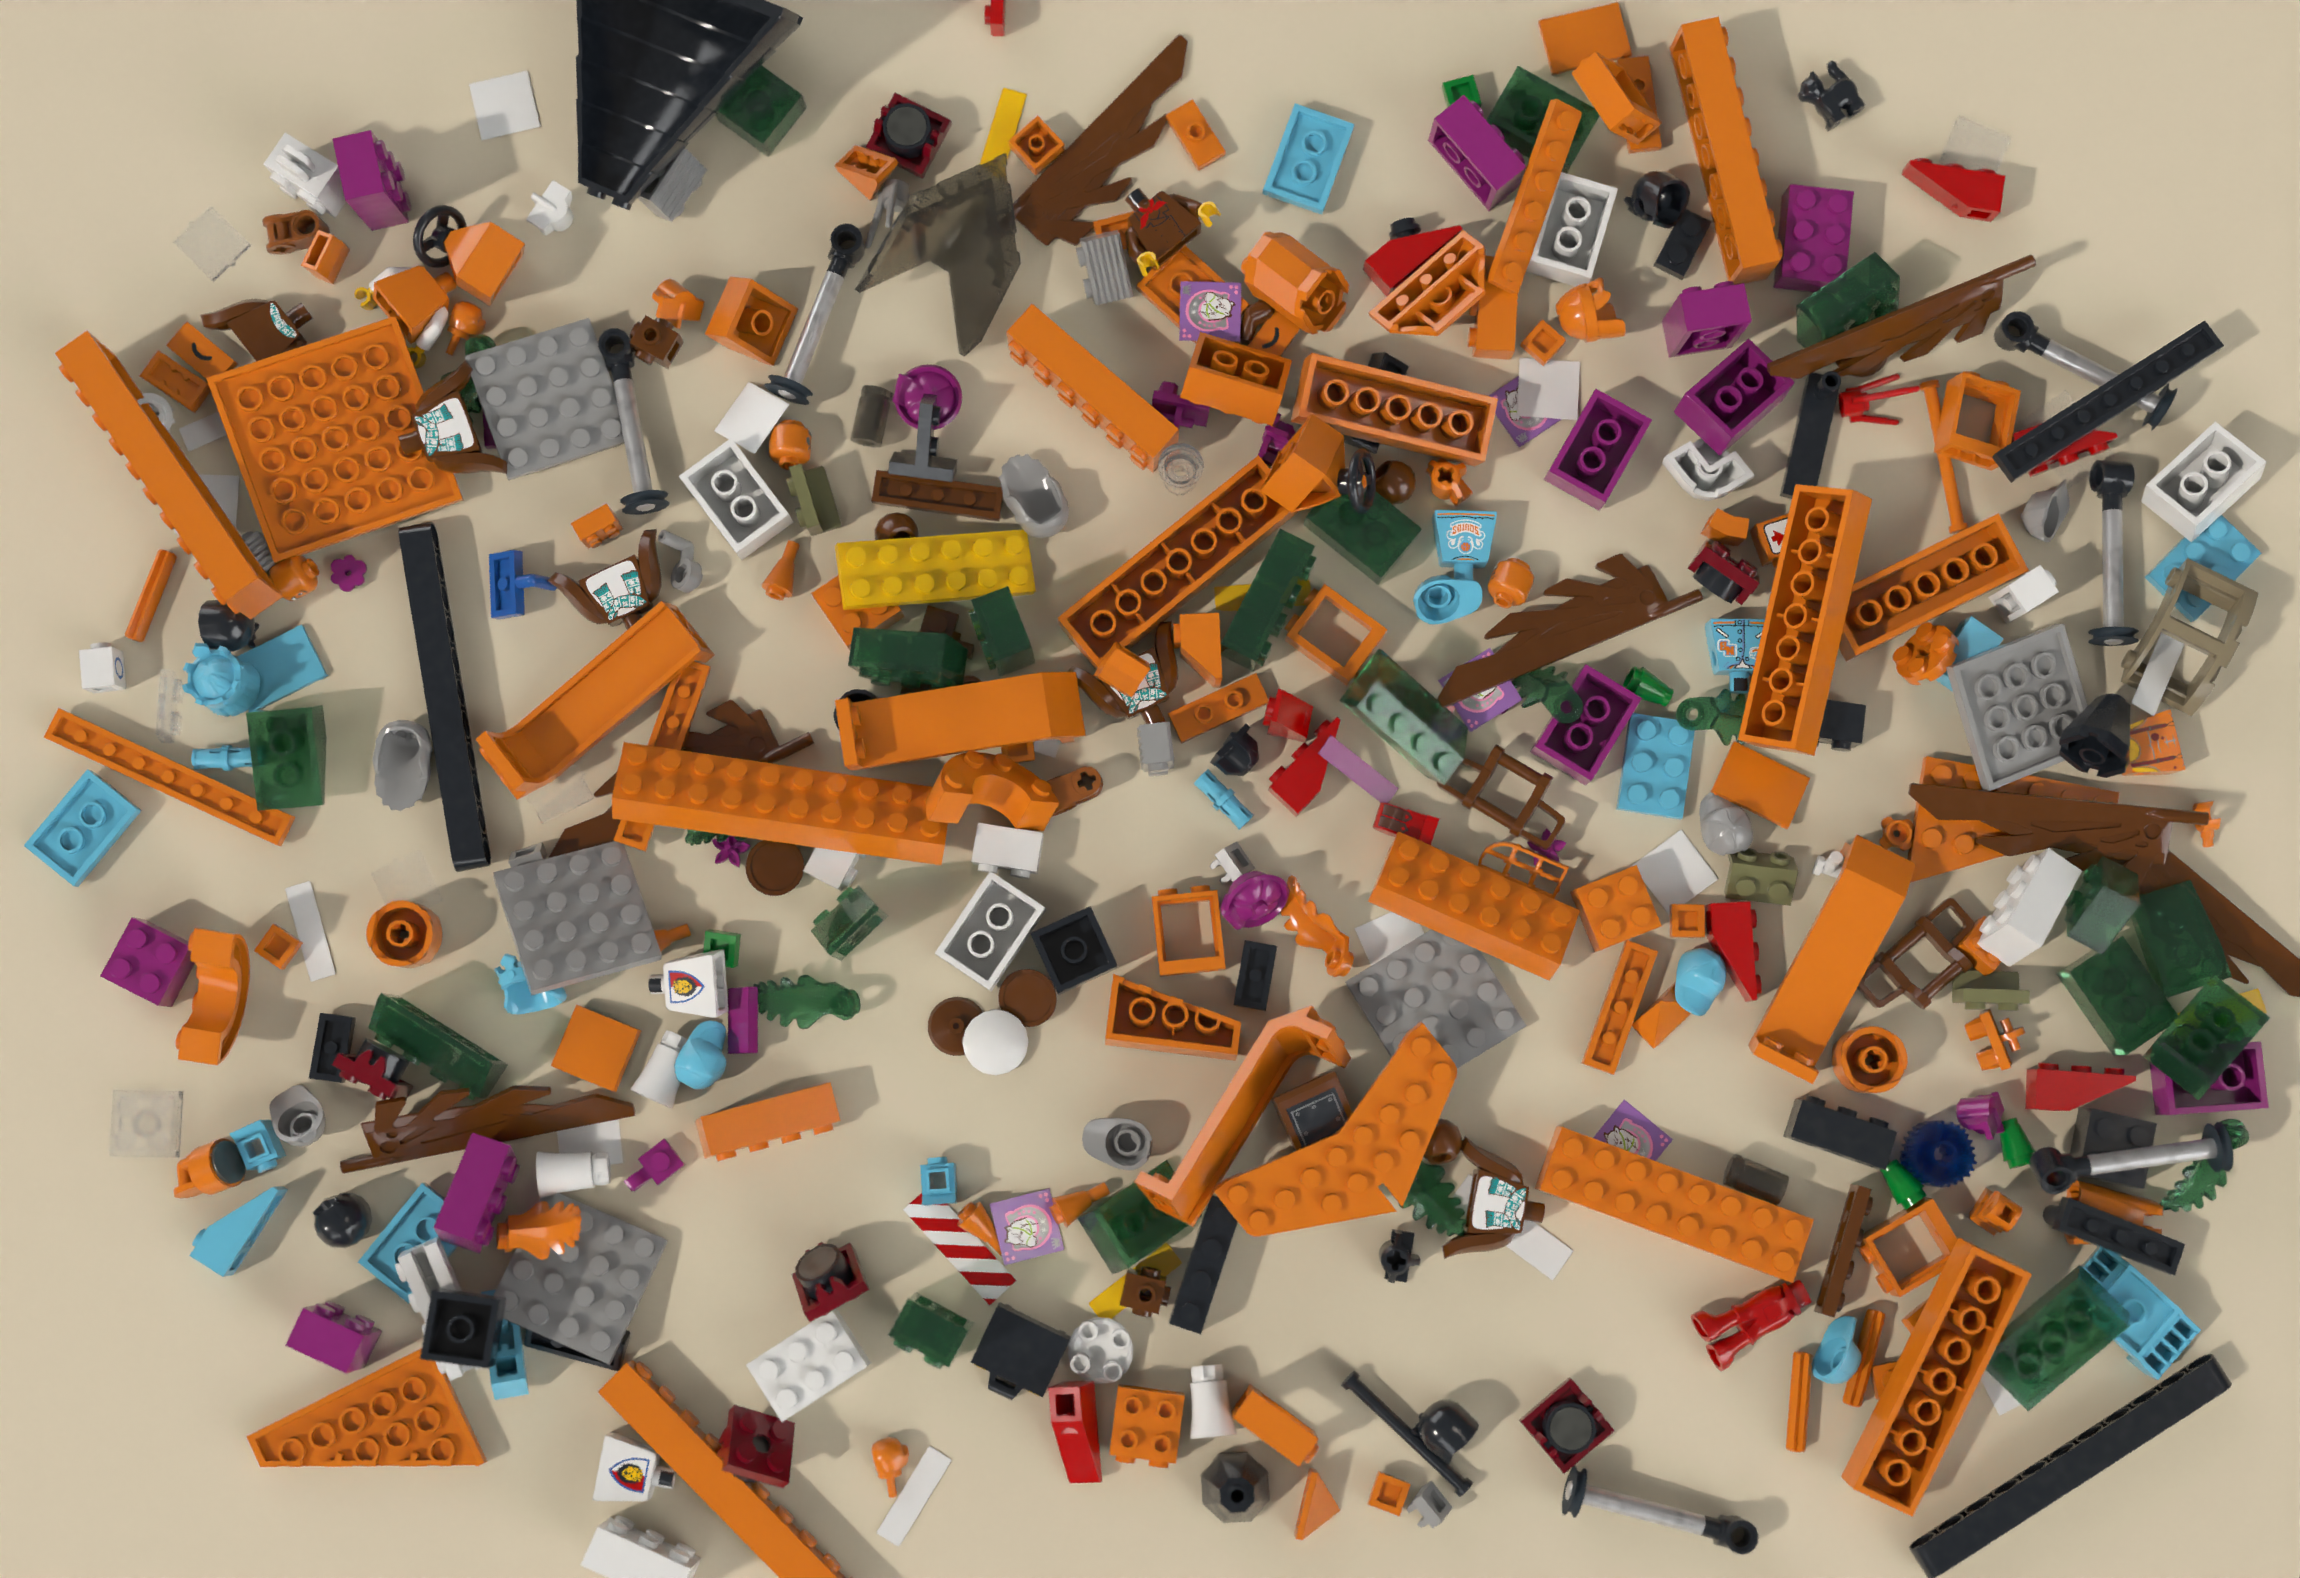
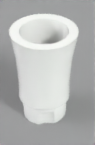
M666 1030L661 1044H657L643 1072L630 1090L672 1109L680 1085L675 1073V1062L688 1039Z
M592 1151L579 1153L537 1152L536 1176L540 1198L562 1192L595 1188V1185L610 1184L611 1169L608 1152L594 1154Z
M1222 1364L1191 1367L1193 1383L1190 1384L1192 1408L1190 1439L1237 1434L1231 1415L1227 1381L1223 1380Z

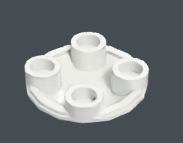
M991 1009L982 1012L971 1020L965 1030L962 1044L965 1056L973 1067L985 1074L1000 1075L1009 1073L1020 1065L1026 1056L1028 1037L1025 1027L1017 1017L1007 1011Z
M1095 1317L1084 1321L1073 1331L1068 1343V1358L1071 1369L1081 1378L1087 1381L1094 1380V1383L1097 1384L1116 1382L1128 1371L1133 1360L1134 1345L1129 1332L1120 1323L1110 1318Z

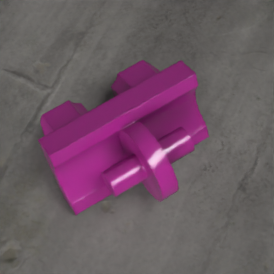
M1163 381L1159 390H1154L1152 406L1179 430L1180 426L1193 428V425L1207 426L1209 406L1197 405L1189 400L1180 398V395H1177L1179 386L1173 382Z

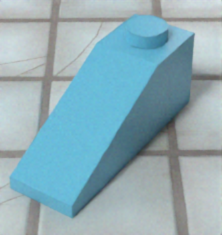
M284 1186L272 1187L208 1226L207 1229H202L192 1243V1246L195 1248L191 1252L190 1257L222 1277L234 1275L288 1189Z
M496 1289L484 1291L481 1294L493 1296ZM505 1319L502 1322L495 1366L489 1368L491 1387L495 1400L529 1394L521 1328L519 1325Z

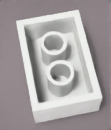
M1561 172L1526 272L1572 286L1589 283L1618 188Z
M2215 421L2146 484L2142 503L2192 542L2261 479L2266 461Z
M732 438L679 476L741 560L794 523L788 512Z
M2050 848L2038 856L2033 854L2024 866L2017 865L2007 877V882L2010 883L2009 886L1997 896L1993 903V906L1996 907L1993 915H1989L1980 926L1979 931L1982 932V935L1977 944L2009 967L2042 947L2082 870Z
M990 871L935 954L992 992L1030 933L1046 912V908Z
M835 1308L829 1314L809 1323L746 1366L780 1421L783 1422L866 1368L871 1362L838 1309Z
M616 1516L615 1519L612 1517L608 1518L597 1527L581 1563V1566L607 1578H693L701 1558L694 1555L696 1551L685 1544L677 1543L676 1546L664 1541V1535L647 1529L646 1532L634 1528L635 1523L622 1516Z

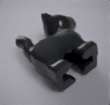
M1835 61L1827 63V71L1836 81L1830 88L1824 89L1822 81L1812 71L1810 76L1801 83L1800 92L1798 93V98L1801 102H1808L1815 106L1818 114L1826 122L1825 128L1827 131L1838 126L1841 123L1840 121L1846 118L1841 109L1847 110V115L1850 119L1861 112L1865 106L1864 101L1858 95L1855 83L1837 67Z

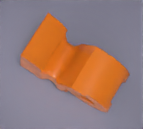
M1985 1188L1968 1215L1971 1221L1994 1236L1997 1232H2009L2019 1220L2023 1208L1998 1191L1992 1192Z

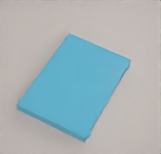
M302 624L237 656L240 661L251 663L257 669L261 678L258 698L248 709L251 714L328 676Z

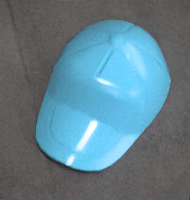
M1437 575L1426 579L1417 587L1413 602L1419 619L1428 624H1442L1476 611L1482 602L1483 592L1481 585L1475 580L1452 579L1446 575Z
M1705 948L1692 949L1683 953L1677 966L1675 999L1683 1009L1697 1016H1703L1707 1013L1726 982V967L1722 957L1716 952Z
M711 1020L704 1021L693 1030L675 1062V1073L679 1082L693 1089H705L713 1085L722 1076L727 1061L722 1053L726 1037V1028L722 1023Z
M1843 1316L1835 1319L1828 1326L1812 1362V1372L1815 1378L1829 1384H1842L1853 1377L1862 1360V1354L1853 1341L1857 1321L1855 1317Z

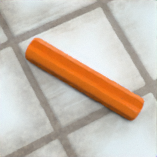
M163 549L158 550L126 629L125 636L137 642L144 641L176 562L177 556L174 553Z
M1868 1309L1865 1314L1857 1344L1862 1354V1360L1853 1377L1847 1381L1842 1399L1845 1404L1860 1408L1863 1403L1886 1318L1885 1313Z
M1800 1351L1794 1352L1792 1361L1786 1448L1792 1452H1804L1807 1439L1813 1356L1808 1352Z

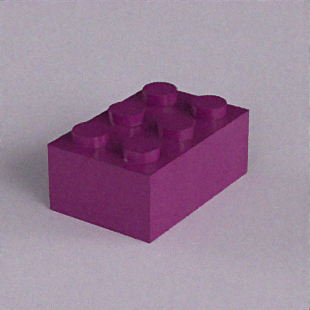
M1463 95L1434 118L1428 141L1487 210L1490 211L1518 188L1526 169L1524 165L1525 160L1515 148L1511 150L1505 143L1500 129L1494 124L1490 125L1485 120L1480 106L1473 100L1469 101Z
M371 130L333 138L345 201L371 231L409 223L407 211H411V204L407 192L402 191L400 182L405 181L404 171L401 163L395 162L392 151H387L384 141L378 140Z
M1795 184L1788 186L1781 197L1778 239L1782 244L1783 256L1775 267L1773 288L1837 295L1845 286L1854 191Z
M1725 281L1714 285V288L1702 290L1700 286H1694L1682 290V293L1679 294L1662 320L1669 358L1731 348L1752 321L1745 284L1734 285L1733 281Z
M1748 338L1684 394L1674 413L1721 456L1780 404L1795 382L1791 378L1771 376L1767 371V364L1772 362V360Z
M1595 388L1543 480L1600 511L1608 500L1652 419Z
M1585 664L1579 670L1530 752L1586 786L1593 780L1642 698Z
M2261 1042L2148 1049L2155 1115L2269 1108Z
M472 1133L433 1227L443 1242L479 1254L483 1245L488 1246L495 1230L491 1225L495 1215H501L507 1201V1196L504 1195L508 1183L513 1184L520 1168V1165L516 1164L518 1160L510 1145Z

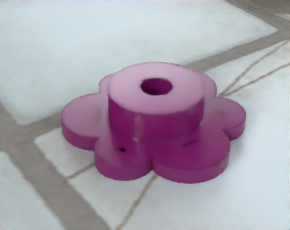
M346 555L344 559H335L331 563V570L333 572L331 581L334 584H339L342 591L351 592L355 585L361 586L364 584L365 578L362 575L366 573L367 565L361 560H356L352 555Z

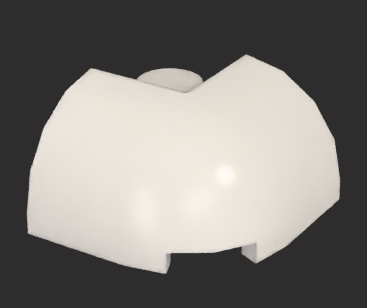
M1702 439L1694 443L1689 441L1666 455L1662 463L1684 491L1693 498L1706 501L1726 496L1755 476L1736 451L1729 454L1726 450L1719 456Z

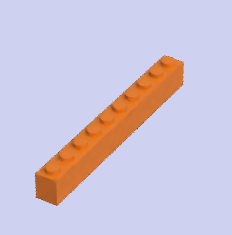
M633 1360L627 1362L598 1391L779 1578H846L839 1571L841 1568L839 1562L831 1554L826 1553L823 1555L815 1547L817 1544L816 1539L806 1529L800 1531L791 1522L794 1518L784 1506L779 1505L776 1507L768 1499L770 1493L759 1481L754 1483L744 1482L736 1478L732 1473L722 1471L723 1458L717 1457V1452L722 1447V1444L718 1443L719 1440L713 1434L708 1433L706 1435L697 1426L700 1422L688 1409L682 1411L674 1403L676 1400L675 1395L666 1386L662 1385L659 1387L651 1379L653 1373L641 1361L636 1364Z

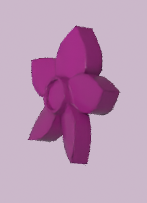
M1547 828L1542 833L1541 840H1547L1551 835ZM1555 840L1549 850H1543L1529 841L1527 844L1537 853L1559 862L1556 852L1562 850L1566 842ZM1534 857V866L1537 864L1539 858Z
M726 835V841L720 838L712 839L714 846L721 850L716 855L715 864L724 863L729 858V861L734 866L740 868L741 859L739 854L747 852L751 846L743 841H738V836Z

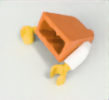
M423 266L413 268L388 267L369 283L368 289L364 287L357 288L354 296L358 300H362L367 296V299L360 304V307L365 310H372L378 304L388 318L397 317L404 337L410 344L414 342L417 344L415 348L410 347L408 349L411 356L413 353H417L418 359L414 365L415 368H421L426 362L424 351H429L434 345L449 317L448 307L450 299L447 293L456 289V283L448 272L433 278Z

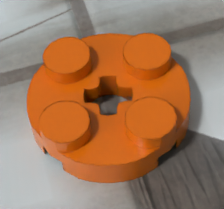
M1930 622L1923 623L1917 628L1916 634L1894 652L1893 660L1896 662L1897 672L1912 685H1921L1918 681L1926 678L1930 682L1939 678L1947 671L1946 667L1952 665L1956 659L1957 654L1953 650L1955 644L1959 646L1958 638L1943 625L1934 626Z

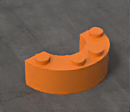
M968 751L967 753L952 757L943 766L927 797L926 815L928 821L958 824L968 804L977 803L1001 812L1010 820L1015 829L1044 831L1058 807L1059 801L1047 781L1040 779L1025 767L1012 761L1007 755Z
M194 928V932L191 933L188 940V950L191 951L190 961L195 962L197 965L198 992L195 993L192 1000V1014L182 1026V1029L179 1030L175 1045L176 1049H179L178 1060L217 1066L230 1052L243 1020L249 991L250 957L247 943L240 934Z

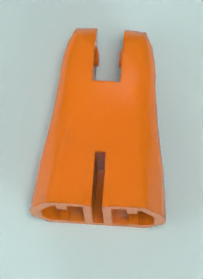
M2076 1180L2067 1189L2068 1198L2162 1235V1229L2143 1225L2144 1216H2163L2164 1206L2156 1201ZM2064 1233V1237L2070 1245H2093Z

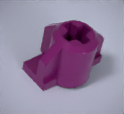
M1279 413L1276 415L1273 426H1265L1262 436L1263 443L1258 453L1265 464L1270 466L1273 465L1279 451L1296 433L1292 425L1280 421L1281 414Z
M1999 1092L1978 1095L1974 1098H1961L1957 1103V1120L1962 1127L1974 1130L1979 1134H1985L1987 1140H1993L1996 1133H2003L2005 1131L2001 1121L2004 1107Z

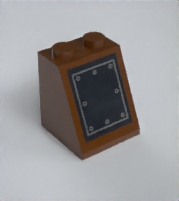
M1335 1071L1328 1072L1271 1099L1294 1151L1333 1135L1343 1127L1352 1114Z

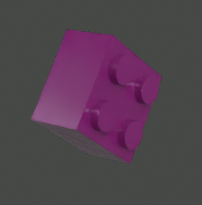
M131 917L100 977L157 1006L172 1007L195 962L190 961L191 951L188 950L187 940L145 919Z
M326 1301L325 1304L316 1303V1305L302 1309L285 1346L347 1374L365 1368L382 1330L373 1327L375 1324L373 1320L361 1315H356L353 1318L343 1313L345 1308L341 1305Z

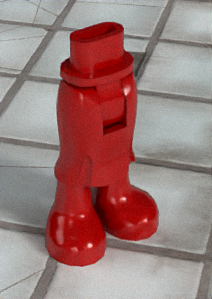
M1798 1279L1789 1285L1782 1283L1779 1286L1767 1288L1741 1304L1732 1305L1730 1310L1718 1315H1712L1704 1310L1697 1311L1691 1315V1320L1700 1337L1706 1342H1711L1706 1345L1707 1352L1717 1369L1723 1371L1732 1365L1735 1355L1749 1344L1754 1345L1762 1336L1788 1324L1795 1315L1801 1314V1308L1811 1304L1812 1301L1803 1283ZM1734 1326L1738 1329L1737 1333L1729 1337L1713 1341Z

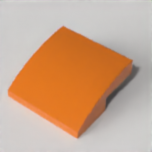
M576 1005L551 1066L616 1092L641 1030Z

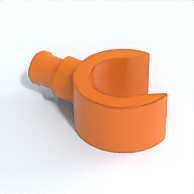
M2214 801L2195 803L2192 811L2209 813L2208 825L2194 824L2203 839V847L2214 846V830L2220 827L2221 818L2211 819L2210 809Z

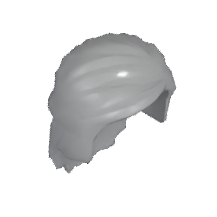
M1028 454L1022 457L1016 455L1009 458L1008 462L1001 467L1002 475L999 476L1006 505L1015 515L1016 523L1028 535L1036 538L1052 537L1066 525L1069 516L1068 501L1063 494L1059 482L1050 476L1046 467L1038 459H1031Z
M397 720L390 722L381 729L376 739L372 760L375 770L376 795L382 798V804L388 805L391 810L401 811L405 808L413 807L416 801L422 800L430 780V758L433 751L430 736L426 728L414 721Z

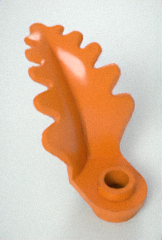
M1293 875L1289 876L1287 880L1289 896L1285 907L1280 912L1282 916H1290V919L1284 924L1285 929L1298 932L1295 937L1298 945L1322 949L1327 953L1325 966L1327 967L1328 975L1333 977L1338 975L1341 977L1346 976L1354 960L1353 953L1349 951V937L1337 929L1331 916L1325 913L1318 914L1315 903L1312 900L1307 902L1305 892L1300 890L1297 878Z
M540 1201L521 1215H508L505 1222L497 1223V1249H505L506 1253H510L515 1248H521L540 1260L548 1258L550 1248L559 1255H562L565 1252V1243L573 1248L575 1241L580 1239L581 1210L578 1206H574V1203H570L564 1209L563 1201L557 1202L549 1209L546 1201Z

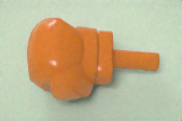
M460 301L454 305L447 331L452 333L453 336L445 353L453 356L460 338L469 340L470 334L478 335L483 332L486 321L482 319V310L475 304Z
M884 1438L872 1445V1457L878 1477L887 1480L888 1495L890 1498L897 1496L895 1477L902 1474L901 1468L909 1460V1450L897 1438Z

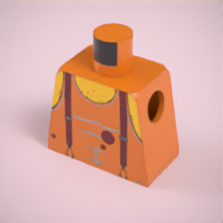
M2165 710L2130 724V759L2126 772L2122 773L2123 776L2169 775L2186 770L2171 710Z

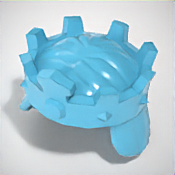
M195 643L192 654L197 658L193 663L186 662L183 668L188 673V683L182 685L184 692L191 694L196 699L195 703L207 706L209 710L217 715L226 717L231 715L233 717L247 711L255 703L259 694L261 678L257 669L249 662L240 661L226 647L219 646V649L210 650L209 646L205 643Z
M506 953L500 962L505 969H501V967L495 968L499 978L498 983L501 985V989L504 990V1008L507 1010V1013L520 1015L537 1012L557 1006L567 998L563 987L531 995L521 962H518L516 956Z

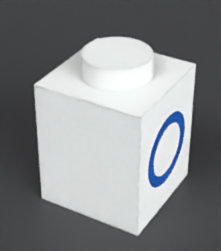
M94 643L90 645L91 649L79 650L82 689L92 693L126 690L123 651L112 647L111 643Z

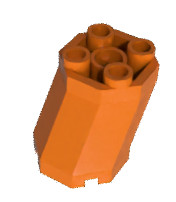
M1265 232L1243 260L1241 271L1245 274L1244 282L1253 296L1265 301L1303 331L1312 335L1318 334L1317 331L1319 330L1323 332L1331 331L1345 313L1347 303L1343 302L1342 298L1343 292L1348 294L1349 284L1341 270L1327 264L1292 236L1282 232Z

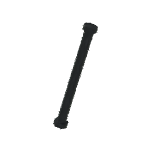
M1353 1371L1341 1386L1345 1390L1350 1389L1444 1477L1455 1488L1454 1492L1459 1497L1464 1495L1473 1482L1468 1477L1464 1479L1453 1467L1430 1451L1423 1444L1420 1437L1412 1434L1411 1428L1358 1379L1360 1375Z

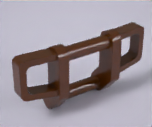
M1497 744L1491 751L1484 766L1458 754L1451 757L1437 779L1438 788L1461 801V805L1468 809L1473 807L1510 829L1509 833L1517 838L1520 836L1543 850L1551 848L1565 825L1564 816L1542 801L1553 780L1552 776L1547 773L1542 775L1504 753L1505 749ZM1457 764L1479 772L1478 777L1466 795L1445 783L1452 769ZM1498 764L1536 786L1518 818L1480 797ZM1537 807L1557 821L1556 827L1547 840H1541L1524 830Z
M1953 898L1945 899L1926 916H1921L1915 921L1916 926L1888 951L1885 953L1880 952L1874 958V962L1869 965L1857 987L1874 1008L1884 1007L1903 993L1908 999L1924 1010L1932 1003L1931 999L1961 972L1966 973L1973 967L1971 961L1955 947L1974 927V921ZM1947 907L1956 914L1963 924L1959 932L1950 941L1931 922ZM1925 936L1935 949L1951 964L1921 990L1905 976L1894 962ZM1878 967L1897 987V989L1881 1000L1877 999L1864 983L1865 979Z

